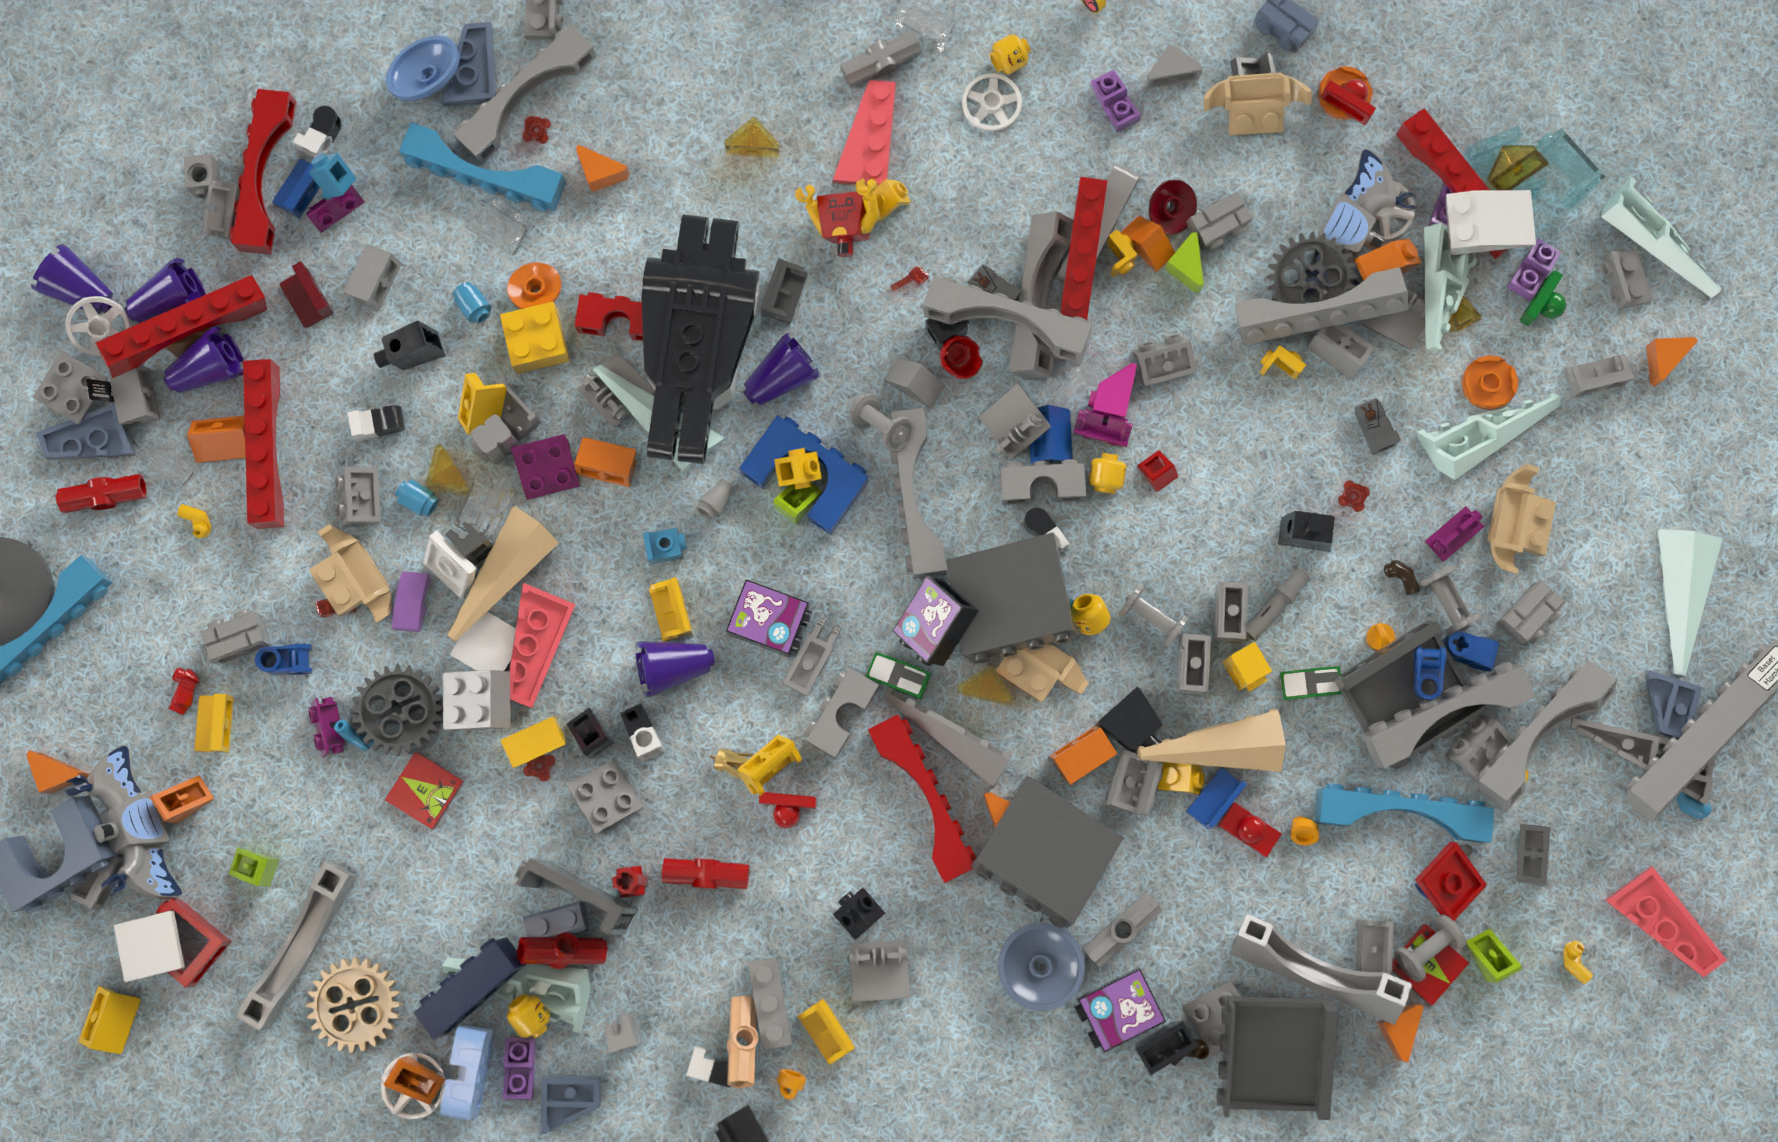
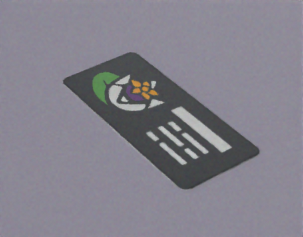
M86 379L90 400L115 403L109 381Z

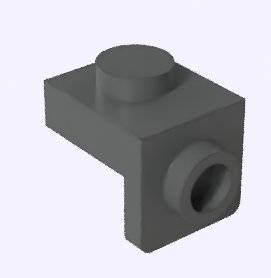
M1266 52L1259 58L1235 57L1230 61L1232 76L1276 73L1271 52Z

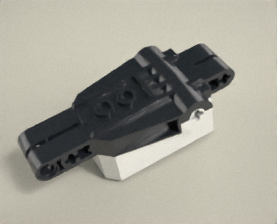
M683 214L677 250L662 249L661 258L648 257L646 260L641 294L644 371L655 391L647 442V457L674 460L677 440L680 438L678 461L704 464L713 409L719 410L734 399L739 361L755 317L760 285V271L748 269L746 259L735 258L739 235V221L713 218L709 244H707L709 218ZM682 406H683V407H684V412H683L682 425H681V429H679L680 420H681V413H682Z

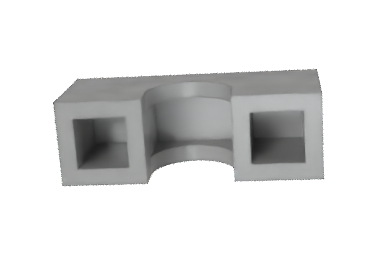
M1063 460L1061 464L1050 465L1049 461L1033 462L1032 466H1022L1021 462H1010L1005 464L1006 467H1001L1000 469L1001 505L1029 504L1031 499L1030 488L1033 484L1040 481L1048 482L1054 487L1057 502L1084 501L1086 498L1084 463H1077V460Z
M849 668L847 673L841 672L834 684L837 690L832 697L827 695L819 709L823 711L818 721L813 719L805 731V734L808 735L807 743L835 760L850 737V733L843 730L837 724L838 712L843 707L849 705L866 711L879 689L877 683L852 668Z
M778 957L748 962L762 1049L766 1050L792 1045L793 1039L784 1001L783 982Z

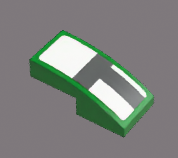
M875 652L866 677L875 683L922 699L931 673Z
M1340 666L1280 672L1283 699L1287 701L1342 695L1333 678L1341 674Z

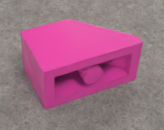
M1131 363L1100 382L1096 391L1091 390L1088 407H1092L1093 411L1104 413L1103 419H1109L1110 415L1125 419L1137 364Z

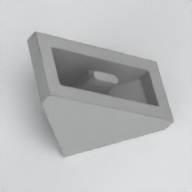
M1169 44L1149 72L1146 80V89L1199 80L1202 65Z
M899 357L884 379V382L930 409L945 386L922 364Z

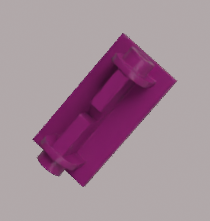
M351 185L342 196L333 197L329 201L323 198L312 207H308L310 210L306 214L319 232L322 233L364 204L365 201L353 185Z
M1087 408L1085 411L1079 410L1074 434L1081 435L1087 439L1093 438L1104 441L1113 446L1127 447L1133 423H1129L1128 419L1110 415L1108 423L1102 422L1104 413Z
M1465 506L1424 542L1444 562L1485 527L1480 522L1482 515L1477 510L1471 512Z
M333 697L321 699L322 704H319L318 698H315L311 703L312 707H308L310 723H315L317 734H314L315 748L317 751H321L322 758L328 755L329 750H332L333 754L344 752L343 747L346 746L344 739L330 726L331 723H336L340 720L337 702L333 701Z

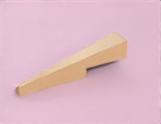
M513 506L510 509L509 515L500 529L491 551L487 554L451 630L447 633V636L453 642H456L559 544L540 522L518 507Z
M1270 709L1268 713L1257 716L1249 715L1240 721L1221 723L1186 733L1184 737L1173 740L1165 739L1161 741L1162 743L1149 747H1138L1137 757L1140 760L1282 772L1286 744L1279 711L1277 709Z

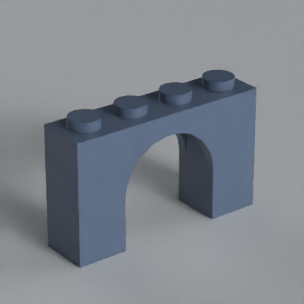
M90 795L72 797L50 811L65 844L64 860L55 874H48L39 867L24 835L9 837L0 841V887L12 912L25 910L26 913H31L40 909L43 906L42 902L44 900H52L65 893L64 888L69 885L73 887L87 880L86 875L108 868L110 866L108 862L118 856V854L112 851L109 840L98 842L94 837V828L102 825V821Z

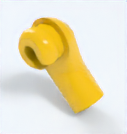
M181 504L177 516L192 522L194 529L192 534L194 537L201 539L209 536L212 526L207 513L203 510Z
M1579 941L1568 942L1563 948L1564 967L1582 984H1586L1593 977V973L1581 964L1584 946Z

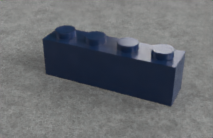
M507 937L495 940V938L488 940L480 947L482 952L476 958L471 956L459 966L462 969L459 973L446 977L439 984L442 988L436 993L434 991L430 992L419 1001L421 1006L413 1013L433 1041L450 1033L527 965L521 964L518 961L517 950Z

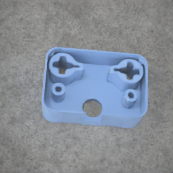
M463 1025L457 1028L449 1064L460 1066L457 1081L446 1079L440 1115L464 1120H472L478 1117L495 1038L494 1029Z

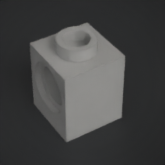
M211 154L184 157L185 188L193 196L207 199L208 184L211 185L212 180L220 181L218 161ZM207 174L204 181L198 182L200 176Z

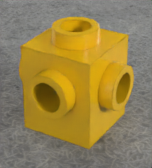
M805 448L788 451L789 457L774 459L779 487L794 484L795 489L811 487V481L822 479L817 451L805 453Z

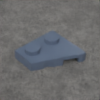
M1651 670L1646 671L1645 678L1656 732L1678 740L1683 735L1681 729L1691 718L1694 719L1702 687Z
M543 1075L541 1081V1134H546L557 1126L564 1123L567 1124L577 1119L578 1116L598 1109L601 1105V1076Z

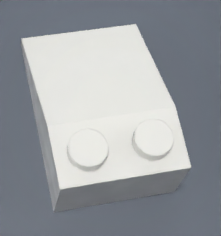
M1531 190L1467 191L1446 194L1445 203L1450 256L1536 246Z

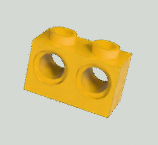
M1255 642L1230 655L1222 662L1239 691L1247 688L1248 692L1261 686L1268 681L1266 675L1272 672Z

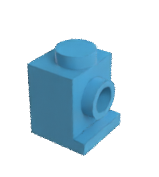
M322 153L311 161L314 167L310 170L309 174L323 191L321 195L324 199L342 196L357 179L338 153L328 155Z
M677 528L643 533L647 559L650 564L683 558L682 550H687L684 533L679 534ZM668 539L670 541L669 547L662 548L660 546L661 541Z

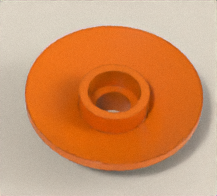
M541 262L528 263L519 267L511 275L507 284L510 300L520 309L555 302L562 288L559 273L552 266Z

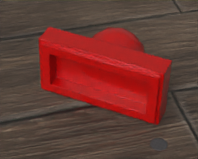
M1359 79L1349 80L1343 87L1330 80L1320 96L1323 101L1363 125H1367L1376 110V107L1365 101L1368 97V88Z
M765 792L759 796V804L776 806L773 811V820L779 827L790 829L800 821L801 812L799 808L816 809L817 798L814 796Z
M1235 802L1231 804L1218 824V827L1265 858L1268 857L1282 833L1265 823L1260 817L1253 815Z

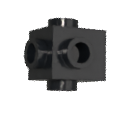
M861 888L855 894L849 891L838 901L841 907L833 913L834 917L854 940L859 938L885 914L883 909L864 888Z

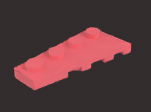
M868 81L834 174L833 183L856 185L857 181L863 178L865 186H867V181L870 179H874L878 186L884 180H887L896 82Z
M525 583L522 584L509 668L510 700L532 708L576 604Z
M1648 867L1605 899L1607 903L1700 976L1705 977L1727 961L1654 867Z

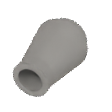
M721 479L713 488L698 499L697 511L711 521H714L716 517H720L730 494L734 490L732 484L725 479Z

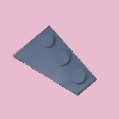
M491 22L464 24L457 46L460 52L458 68L448 84L446 94L444 93L443 106L488 103L496 93L493 26Z
M115 403L87 413L79 425L68 420L36 432L44 458L48 460L136 456L126 426L119 424Z

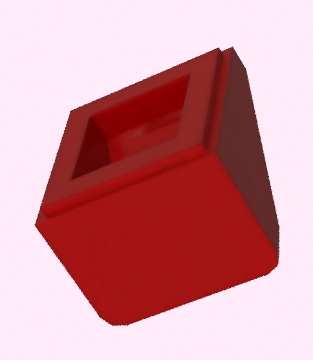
M1159 450L1137 465L1156 492H1159L1178 478L1175 465Z

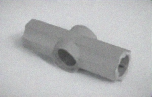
M910 31L889 42L878 41L870 45L863 54L840 64V69L846 83L852 87L875 75L883 77L893 72L899 64L922 54V49L916 34Z
M1145 892L1082 948L1083 952L1100 968L1126 943L1132 941L1136 934L1163 910ZM1119 922H1125L1129 926L1130 931L1125 938H1119L1115 933V927Z

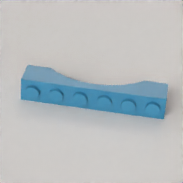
M412 122L408 127L399 150L405 163L410 167L420 169L422 166L430 169V172L436 176L445 178L446 175L455 177V180L460 184L470 186L472 183L481 186V190L495 195L496 192L505 194V197L515 203H521V201L531 203L534 209L546 212L547 209L556 210L566 185L562 173L539 165L515 171H492L474 166L454 154L443 143L435 130Z
M80 555L59 574L53 599L43 616L22 636L0 646V688L1 683L7 677H12L23 668L22 664L29 657L33 658L40 654L44 649L43 645L49 639L61 635L65 630L64 626L69 621L82 616L90 602L100 599L107 593V587L112 582L91 559Z
M1330 783L1326 784V788L1318 789L1315 822L1318 824L1348 826L1359 818L1374 812L1384 810L1405 811L1432 820L1444 828L1456 840L1477 843L1492 842L1494 808L1485 807V802L1468 800V805L1457 804V799L1450 797H1439V801L1428 800L1429 795L1411 794V798L1400 797V792L1383 790V795L1372 794L1371 788L1355 787L1354 791L1343 790L1344 785Z

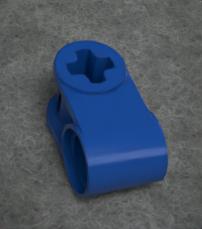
M1462 631L1455 632L1442 640L1454 661L1466 664L1477 670L1493 671L1499 648L1497 641Z
M290 644L286 646L264 647L255 655V664L258 669L270 675L311 674L312 668L309 667V651L312 650V645ZM275 654L277 658L275 665L267 668L265 665L266 658L269 655Z
M1419 645L1414 649L1413 691L1422 700L1435 699L1442 693L1446 665L1445 647H1440L1439 650L1424 649ZM1424 658H1435V660H1426ZM1425 679L1431 680L1435 685V690L1431 695H1426L1421 690V684Z

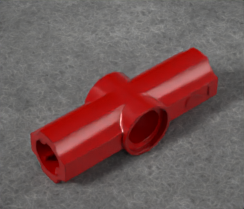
M141 474L114 479L98 477L88 480L87 484L57 489L55 496L56 503L62 513L86 509L106 510L116 507L118 503L145 499L147 487Z
M664 858L662 882L679 885L688 884L692 885V887L717 889V887L748 889L750 865L722 863L720 860L694 858V860Z
M642 865L616 869V875L612 877L613 888L618 889L619 898L645 895L648 878L642 873Z
M567 932L560 933L557 937H521L518 941L517 959L521 964H549L555 969H564L569 964H604L607 960L608 947L607 942L603 938H576L573 934Z

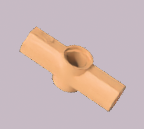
M741 995L732 997L730 1003L729 1039L726 1044L727 1051L729 1052L727 1085H731L733 1088H745L754 1085L755 1045L758 1042V1033L756 1031L755 1002L751 996ZM736 1037L744 1038L748 1046L740 1045Z

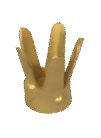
M720 748L716 757L710 756V758L715 759L714 770L719 772L725 771L742 780L737 770L733 767L739 768L748 760L747 757L753 756V754L734 753V751Z

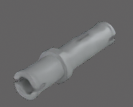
M1296 568L1295 572L1283 585H1278L1275 589L1276 593L1246 626V635L1256 642L1289 603L1293 604L1296 600L1295 596L1311 580L1309 575L1302 569Z

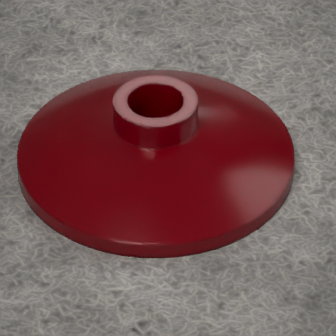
M1177 179L1161 183L1154 190L1149 201L1150 220L1160 225L1166 234H1177L1184 231L1188 227L1186 221L1194 216L1197 210V198L1194 190L1186 182ZM1170 202V207L1167 210V204Z

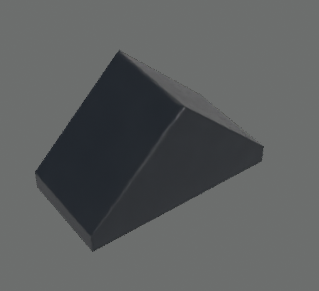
M590 707L567 723L583 754L590 759H593L614 744V741Z

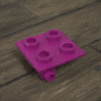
M565 434L511 447L526 500L580 486L570 452V443L566 439Z

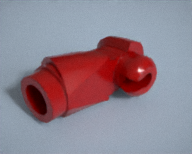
M180 667L175 670L172 679L179 684L168 709L184 716L186 710L192 706L193 692L197 683H200V679L190 668L184 670Z

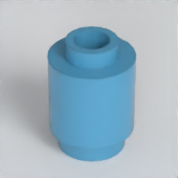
M465 282L453 291L455 304L470 323H482L490 316L491 305L477 286L472 285L470 282Z
M410 479L408 482L403 481L395 494L398 496L397 503L419 516L425 515L429 517L439 503V498L435 496V492L413 479Z

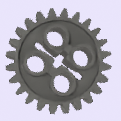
M1313 231L1307 240L1300 233L1299 242L1297 243L1290 237L1288 239L1290 247L1287 248L1281 244L1279 247L1283 254L1274 253L1272 255L1278 261L1277 264H1268V268L1274 270V274L1267 275L1266 279L1274 280V284L1267 287V289L1276 290L1277 292L1271 298L1272 301L1281 299L1282 303L1306 304L1307 302H1305L1303 295L1307 289H1314L1318 292L1319 298L1317 302L1337 297L1346 293L1347 290H1352L1355 286L1350 284L1349 280L1357 278V275L1350 273L1349 270L1354 268L1356 263L1348 264L1346 261L1352 254H1342L1345 244L1339 247L1334 246L1336 237L1326 242V233H1323L1319 239H1316ZM1315 250L1318 252L1319 262L1314 265L1306 263L1304 259L1306 251ZM1298 259L1309 272L1317 271L1316 279L1329 290V295L1324 294L1315 282L1311 281L1308 284L1305 281L1306 273L1293 260ZM1290 269L1296 270L1300 277L1298 283L1293 285L1288 284L1284 280V273ZM1333 269L1337 271L1339 275L1337 283L1328 284L1325 282L1324 272L1326 270Z
M396 664L394 672H390L389 668L384 666L383 675L374 670L375 679L373 681L369 678H364L367 685L366 688L357 686L361 697H352L353 702L359 705L350 709L352 714L359 715L352 720L353 725H362L357 729L356 733L358 736L367 734L363 742L367 745L374 741V751L384 746L383 751L385 755L389 754L391 748L394 749L397 756H400L402 748H405L410 755L412 753L411 746L413 745L422 750L420 741L424 739L431 743L432 740L429 733H439L438 728L434 724L443 723V718L437 715L443 712V706L437 705L443 701V696L434 695L439 690L438 685L429 687L432 678L428 676L422 680V670L419 669L415 674H412L410 665H408L405 672L401 671L399 664ZM407 685L411 688L410 693L405 697L396 695V691L400 686ZM415 697H420L419 701L410 703ZM374 701H385L384 709L381 711L371 710V705ZM398 705L402 708L403 713L398 715L394 712V706ZM415 709H422L425 711V715L421 720L414 721L410 718L411 712ZM386 717L385 719L382 720L381 723H379V724H376V723H375V721H376L377 719H381V718ZM391 723L400 725V730L395 735L385 733L386 727Z

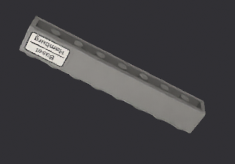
M1776 639L1768 647L1764 644L1761 645L1752 656L1755 660L1750 665L1745 662L1735 673L1737 679L1733 683L1727 681L1719 689L1717 694L1720 697L1715 702L1708 700L1700 709L1699 713L1701 716L1697 721L1691 718L1681 729L1683 735L1678 740L1673 737L1662 749L1665 754L1660 759L1656 756L1653 757L1644 769L1647 771L1642 778L1636 775L1626 786L1629 792L1624 801L1651 823L1778 692V641Z

